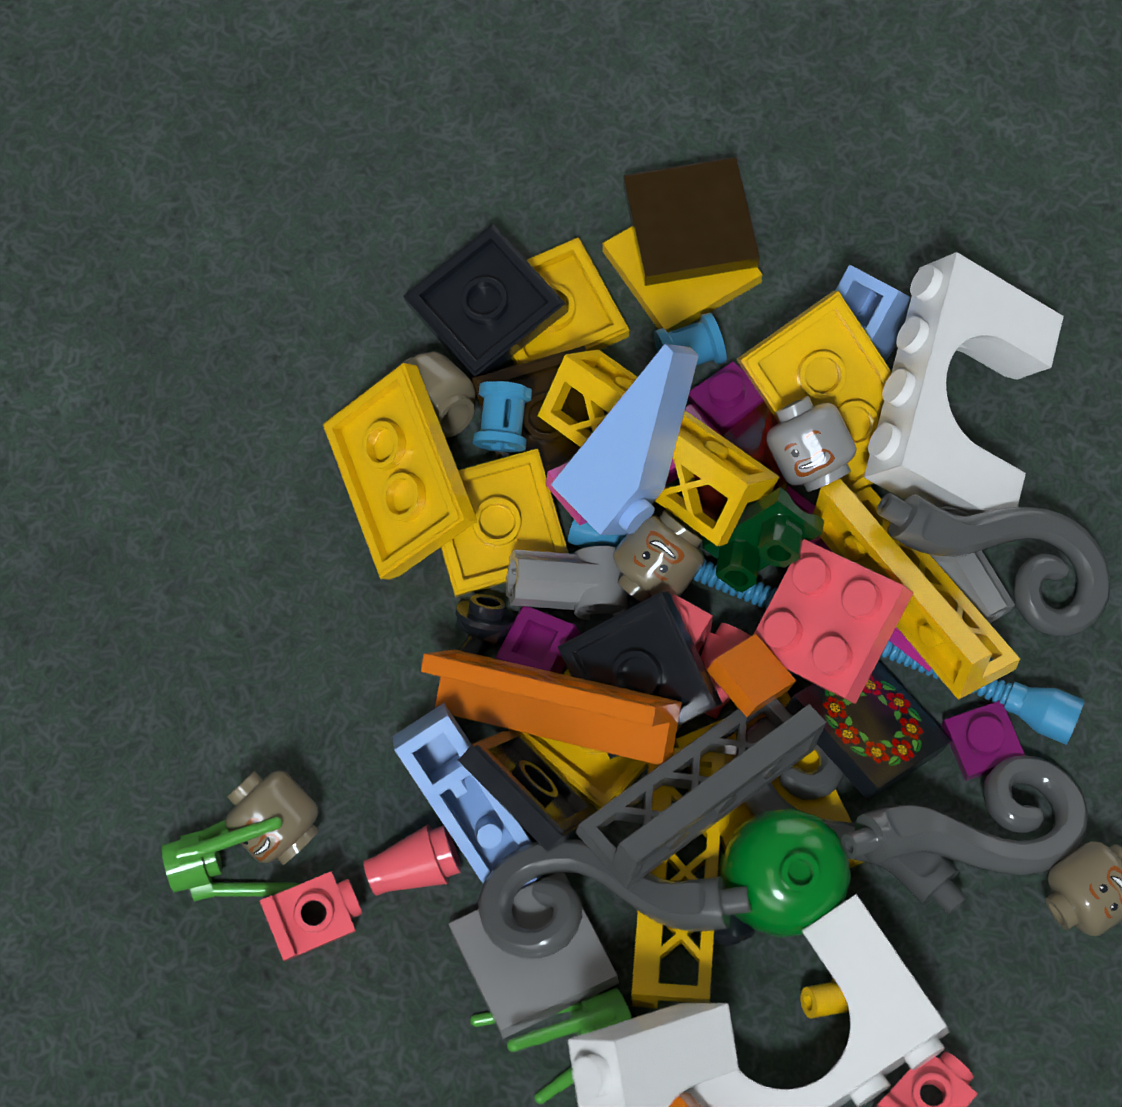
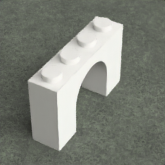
M956 252L920 267L912 280L910 287L912 297L905 323L897 336L898 350L892 373L883 388L882 396L884 403L877 429L869 441L868 451L870 456L864 478L904 500L916 494L938 508L953 506L965 510L970 515L1002 508L1018 507L1026 473L973 443L958 426L951 412L946 391L947 371L951 358L955 351L962 352L999 374L1016 380L1052 367L1064 316Z
M854 895L802 931L841 988L849 1007L850 1035L846 1049L836 1066L822 1079L797 1089L780 1090L762 1086L747 1078L739 1069L694 1085L683 1092L690 1093L702 1107H840L851 1099L857 1107H860L877 1097L890 1086L885 1078L887 1074L905 1062L908 1063L912 1070H915L945 1049L939 1039L949 1033L946 1024L857 895Z
M679 1003L568 1039L578 1107H669L674 1099L686 1089L739 1070L728 1003Z

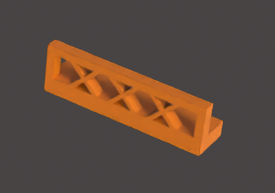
M460 650L424 653L421 672L440 676L435 708L445 703L453 716L656 765H661L672 757L682 704L680 701Z

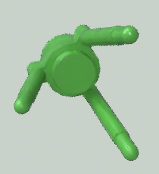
M273 817L231 832L227 830L224 820L204 830L180 836L181 840L163 844L162 857L172 891L175 893L190 889L193 901L195 902L214 896H273L302 884L297 882H213L212 880L213 876L223 874L220 850L281 828L282 820L279 817Z
M614 988L601 994L598 993L556 1013L571 1012V1018L513 1038L508 1041L507 1048L511 1052H516L575 1032L577 1036L584 1035L630 1020L632 1017L619 989ZM490 1012L474 1014L470 1018V1023L474 1027L496 1024ZM572 1067L538 1091L534 1097L535 1101L538 1104H543L574 1083Z

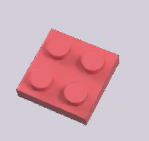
M803 539L800 559L790 564L754 634H757L788 671L856 704L914 592L902 584Z

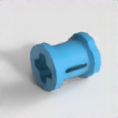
M710 312L702 314L700 322L670 332L663 328L654 331L657 352H659L664 344L691 347L699 355L696 366L710 361L717 365L727 361L722 334L714 316Z
M504 381L480 383L479 395L484 398L481 428L480 431L474 433L473 445L498 452L525 451L527 439L522 437L521 433L525 403L531 401L532 389L521 384Z

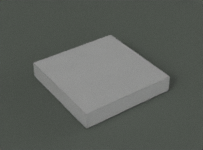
M557 872L542 879H555L570 885L564 872ZM534 884L519 890L512 905V915L516 923L528 930L539 929L547 925L552 919L554 912L553 907L539 904L532 896ZM583 908L579 929L568 946L553 955L537 959L517 957L504 952L494 945L483 929L479 909L448 923L458 948L503 1039L619 984L617 973Z

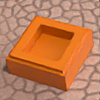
M757 634L717 657L706 670L746 717L751 716L786 693L796 681Z

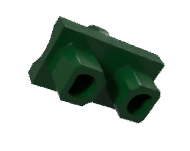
M779 488L760 500L747 503L727 544L716 546L704 537L702 548L718 559L716 568L717 578L735 591L744 592L757 584L759 571L770 564L773 567H787L799 560L803 539L810 542L820 536L823 532L824 520L816 514H808L802 511L793 502L790 495L782 488Z

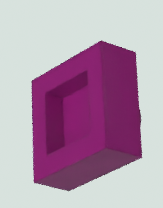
M734 361L692 389L688 396L689 404L694 403L727 440L770 411L746 373Z
M523 606L495 658L561 674L566 664L558 646L582 633L574 624L531 607Z
M1000 701L943 721V730L951 739L949 744L965 781L990 773L997 764L1007 758L1025 755L1006 709Z

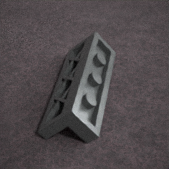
M777 699L749 717H746L738 709L578 824L576 834L627 890L810 754L818 742L826 721L810 704L792 716ZM761 713L776 727V729L757 743L745 742L746 724ZM736 732V740L727 739ZM707 752L735 755L734 760L712 776H699L700 758ZM690 766V774L680 773ZM669 786L689 789L686 795L663 812L652 810L653 792L659 787ZM643 800L642 809L632 808ZM614 820L641 824V828L620 842L617 849L600 831Z

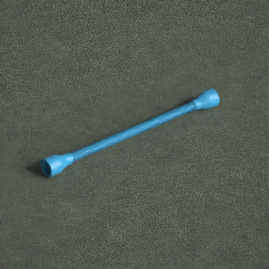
M573 520L568 535V542L581 548L592 546L617 547L626 535H600L588 522L579 526ZM705 560L703 567L694 577L696 582L701 580L703 585L708 583V586L711 588L715 585V589L718 591L722 588L723 593L729 592L731 596L737 595L738 599L744 597L745 602L751 600V604L756 605L758 603L760 608L766 606V610L777 591V588L771 590L770 585L764 587V583L759 582L744 592H737L717 578V565L714 567L713 562L707 564V560ZM888 641L881 654L883 658L889 656L891 661L896 659L898 664L904 662L903 665L905 667L911 665V669L916 670L918 668V672L923 673L926 671V675L930 676L933 674V678L938 679V675L933 669L930 672ZM1002 679L999 682L995 680L972 692V694L977 692L979 697L985 695L984 698L987 700L992 698V702L1000 701L1006 711L1018 715L1036 733L1067 745L1085 702L1084 699L1057 688L1027 687L1015 681L1012 686V683L1008 682L1005 684V681Z

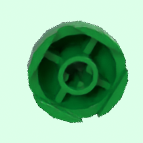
M792 808L763 811L740 823L732 833L733 837L727 843L725 854H722L718 867L719 876L723 878L726 889L742 886L748 887V900L752 906V912L733 915L743 923L751 926L754 930L781 938L804 935L802 932L804 929L845 902L851 880L849 857L837 833L815 815Z

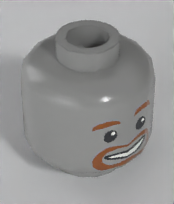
M809 396L776 411L780 423L769 430L766 439L787 483L791 485L804 484L807 492L834 482L851 471L847 463L855 456L856 446L835 405L822 403L813 406Z

